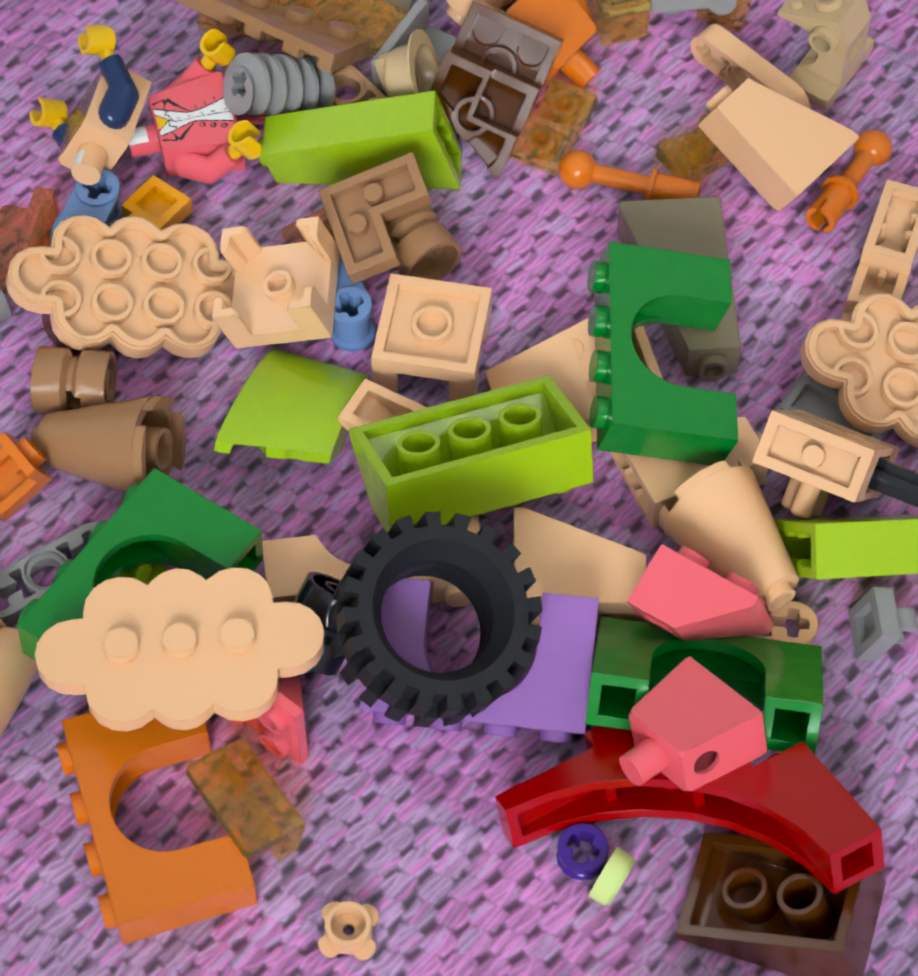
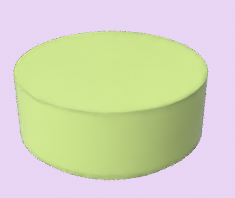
M617 846L588 897L605 907L607 905L610 906L636 862L634 860L635 857Z

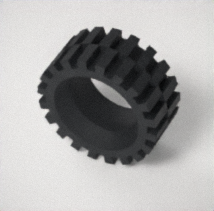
M441 511L425 512L417 524H413L409 515L396 520L387 533L382 528L371 537L364 549L360 550L338 583L332 597L337 602L329 612L328 628H337V634L329 644L333 658L343 655L346 658L347 664L340 671L341 676L348 686L359 679L366 687L365 691L359 696V699L370 708L378 699L389 705L384 717L399 722L408 713L415 715L413 726L429 728L439 718H442L444 726L459 723L468 714H471L472 717L476 716L517 681L516 678L527 669L534 657L528 652L540 641L542 627L532 625V621L543 612L541 596L527 598L526 591L536 582L531 568L529 567L517 572L512 563L521 555V552L512 542L502 551L491 542L499 531L486 523L477 534L467 530L471 519L469 516L456 513L447 525H442ZM432 576L445 580L462 591L472 603L480 624L479 648L472 663L456 671L437 673L419 669L401 658L388 642L382 626L381 606L386 590L404 578Z

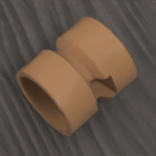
M430 205L385 222L401 264L395 267L400 275L439 280L449 275L461 258L462 248L445 225L438 223L440 218Z
M38 347L34 356L31 373L30 395L33 411L38 414H47L69 410L70 408L76 409L114 402L117 385V363L114 352L84 349L77 357L73 355L69 348Z

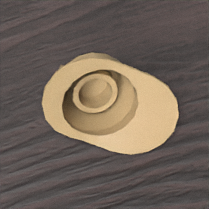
M415 29L410 34L408 44L381 54L375 60V68L388 98L430 91L441 66L433 44L423 29ZM449 119V122L454 130V133L457 136L458 133L455 130L454 124Z

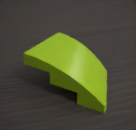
M272 348L253 370L236 397L216 437L214 451L230 454L234 444L256 446L265 453L266 458L298 459L305 462L330 464L342 451L348 431L338 423V416L364 379L369 380L370 375Z

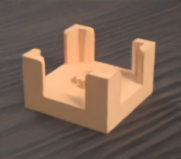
M319 216L296 220V227L306 240V242L261 247L250 230L245 226L222 229L220 250L235 271L232 307L229 308L221 297H215L212 318L235 348L332 338L340 252L337 243Z
M391 273L371 356L372 382L398 393V374L449 381L450 402L476 395L479 384V361L483 341L488 340L491 325L492 288Z

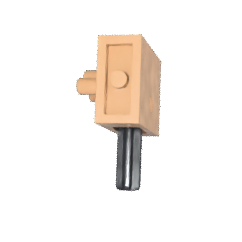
M804 410L771 411L752 462L791 477L781 504L783 507L790 509L792 514L804 519L810 518L811 515H822L830 493L854 503L879 498L881 494H885L918 507V472L894 463L899 451L898 447Z

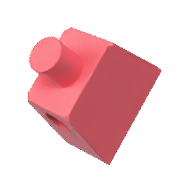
M689 656L632 707L629 719L634 747L620 756L619 762L625 775L637 786H641L661 772L683 791H694L767 753L762 711Z

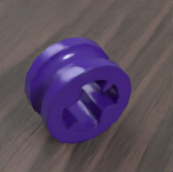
M581 823L570 826L559 837L556 854L559 867L563 873L572 879L583 881L595 878L601 874L607 863L609 852L608 840L604 833L594 825ZM580 841L590 842L593 844L592 854L596 859L591 861L589 856H587L585 863L576 862L573 860L574 850L569 846L574 843L579 848Z

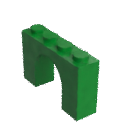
M609 241L600 260L592 261L587 280L588 291L595 294V305L591 308L588 321V334L595 337V350L591 355L589 363L590 382H596V396L591 403L589 424L591 428L597 429V450L712 465L726 460L738 442L736 394L684 387L661 379L651 372L637 355L633 346L631 331L637 327L653 323L715 331L732 304L730 259Z
M154 468L141 483L136 482L127 490L121 506L108 521L103 520L95 526L89 536L87 545L74 560L68 559L60 566L55 574L53 584L40 599H33L25 606L17 624L23 653L36 661L35 651L37 642L46 630L60 622L83 619L85 600L93 588L105 580L116 578L125 571L140 565H171L180 569L191 570L205 580L221 570L233 567L254 571L263 560L262 531Z
M601 616L585 724L631 730L629 714L632 707L683 660L690 656L762 711L767 750L783 752L803 741L815 755L823 710L822 646L750 636L684 642L652 623Z

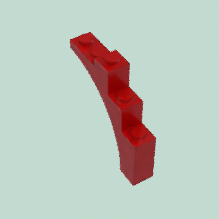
M597 726L584 733L587 751L569 758L561 764L529 780L518 783L495 796L503 834L514 849L556 831L565 830L574 824L653 817L687 819L729 828L770 844L805 866L833 894L885 868L881 828L803 741L781 753L771 755L765 761L755 766H752L749 762L694 791H683L661 772L641 786L633 784L623 772L619 762L620 756L634 747L632 731Z

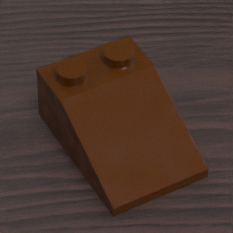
M704 832L675 934L679 940L791 976H864L886 881L881 871H878L833 894L805 866L770 844L750 836Z

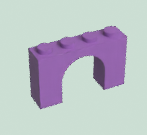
M404 578L391 585L385 592L381 606L383 630L388 642L401 658L419 669L435 672L428 654V631L434 583L428 580ZM543 593V612L540 614L539 626L542 627L540 641L537 643L534 663L524 680L513 690L500 696L476 716L472 717L471 714H468L459 723L444 726L442 718H439L429 728L461 731L462 721L484 723L483 734L517 737L518 727L540 729L539 740L573 743L574 733L584 734L586 730L585 721L599 598ZM362 685V693H363V692L365 691V689H366V687H365L364 685ZM378 699L371 708L361 701L360 710L373 711L372 722L406 725V715L399 722L384 717L389 705Z

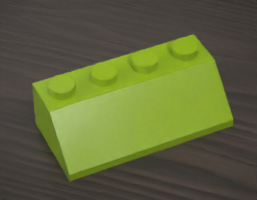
M549 375L349 429L350 439L372 510L386 533L396 520L409 515L413 524H417L425 512L441 511V524L445 525L449 523L456 513L473 517L505 507H515L523 502L551 494L565 493L572 488L593 483L591 428Z

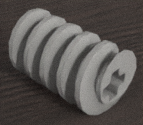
M245 52L235 56L226 69L223 80V97L229 111L237 116L246 113L251 116L262 114L271 116L330 107L333 105L335 98L333 73H328L316 67L318 57L307 55L303 56V58H296L280 53L271 55L268 53L253 54Z

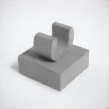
M873 586L848 611L856 660H878L894 644L905 643L903 631L913 633L918 631L915 610L907 607L897 608L893 588Z

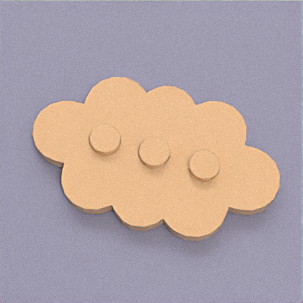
M81 215L71 216L60 222L53 232L50 247H28L18 252L10 261L5 282L8 294L17 305L27 311L50 314L54 334L60 342L71 349L79 351L84 349L99 350L110 344L121 354L138 359L149 357L163 347L175 356L196 358L210 352L218 341L221 329L212 318L214 298L221 297L229 308L232 307L235 271L227 260H219L216 242L209 233L198 226L187 223L173 224L161 231L149 220L137 216L123 217L115 221L111 226H108L97 218Z
M874 293L864 297L854 307L848 321L827 319L817 323L807 333L800 348L801 363L806 373L816 382L830 388L839 389V408L845 420L854 428L865 433L877 434L893 429L905 443L918 448V305L911 309L898 297L888 293Z
M233 567L221 570L205 580L191 570L176 568L164 571L148 585L135 578L116 577L103 581L93 588L86 598L83 619L60 622L44 632L37 642L35 659L40 678L50 689L67 695L86 694L92 716L99 724L111 730L130 731L138 729L154 718L172 729L189 730L199 727L214 713L234 721H247L260 717L272 707L277 699L279 678L304 674L318 663L324 652L325 633L321 619L312 609L300 603H273L269 584L260 574L252 570Z

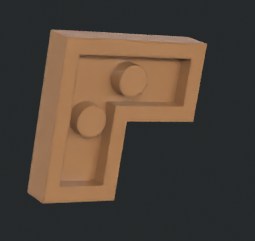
M413 152L318 190L346 272L353 284L401 265L385 222L432 203Z

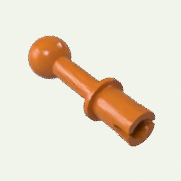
M876 129L862 132L859 135V139L853 145L855 157L842 175H832L825 179L821 186L822 193L805 213L806 222L812 229L820 231L827 222L823 231L827 233L833 231L843 213L854 208L858 203L859 191L857 186L872 166L882 165L891 157L892 143L884 132Z
M573 150L565 154L560 160L558 167L561 181L569 188L584 189L594 183L646 195L645 200L699 198L702 185L700 182L659 173V167H653L651 176L600 165L596 163L590 153L583 150Z

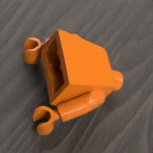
M517 0L506 11L517 18L564 39L543 88L562 71L582 90L601 70L581 51L597 32L586 0Z

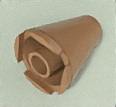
M154 395L47 413L40 423L35 425L31 441L47 458L43 465L126 493L134 483H141L154 468L168 476L172 467L182 471L186 446L185 422L182 413L172 412L170 405L177 403L173 397Z

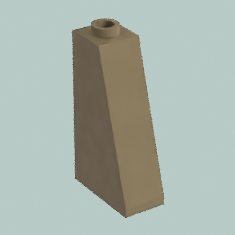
M720 197L620 201L617 233L621 243L729 259ZM732 279V304L715 331L660 323L685 376L699 375L706 380H717L725 377L727 374H737L741 343Z

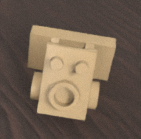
M786 0L777 12L778 16L800 26L810 34L808 41L812 48L789 78L804 90L811 105L825 112L873 50L875 40L868 37L871 14L867 0Z

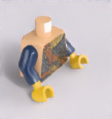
M86 25L87 33H81L78 36V45L82 54L100 56L101 62L98 64L100 71L70 114L68 122H66L68 116L67 105L61 100L39 97L38 101L41 104L42 111H30V121L34 126L53 128L52 137L60 148L57 160L61 165L70 169L75 180L85 185L98 183L103 169L111 171L128 147L152 83L128 70L120 54L114 55L116 36L113 28L107 25Z

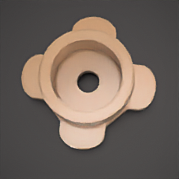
M333 901L328 903L322 910L325 932L318 941L320 952L328 958H334L338 954L354 955L361 961L371 958L376 951V944L372 940L373 927L379 922L377 909L370 904L361 905L352 901L341 903ZM350 926L354 928V933L346 935L343 932L344 928Z

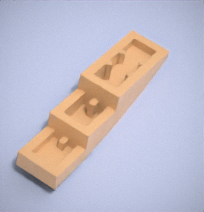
M886 180L862 250L860 263L847 297L842 320L848 321L854 307L868 295L888 293L901 300L903 299L918 251L917 187Z

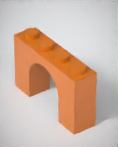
M91 712L61 720L67 741L56 744L65 776L76 774L80 791L69 793L78 827L90 824L94 839L92 842L83 844L92 878L104 875L108 893L97 896L106 929L118 927L123 945L258 904L254 880L239 832L179 850L155 851L131 842L120 832L115 824L119 802L126 790L138 778L153 770L212 753L205 722L199 727L189 730H176L154 718L141 728L130 731H116L99 724Z

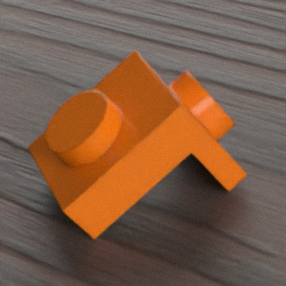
M3 432L0 434V445L2 446L0 449V519L6 521L53 479L41 466L47 458L28 437L24 436L21 440H18L10 434Z

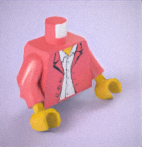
M210 29L202 36L200 50L205 55L204 57L197 56L177 79L161 92L151 95L148 103L152 124L136 127L128 145L132 159L160 153L167 177L180 176L197 182L213 184L228 172L245 170V157L253 160L257 159L261 154V144L255 140L260 136V131L247 120L237 122L235 114L231 113L225 105L223 97L224 78L222 71L216 72L215 65L228 66L235 57V49L226 43L228 37L220 30Z

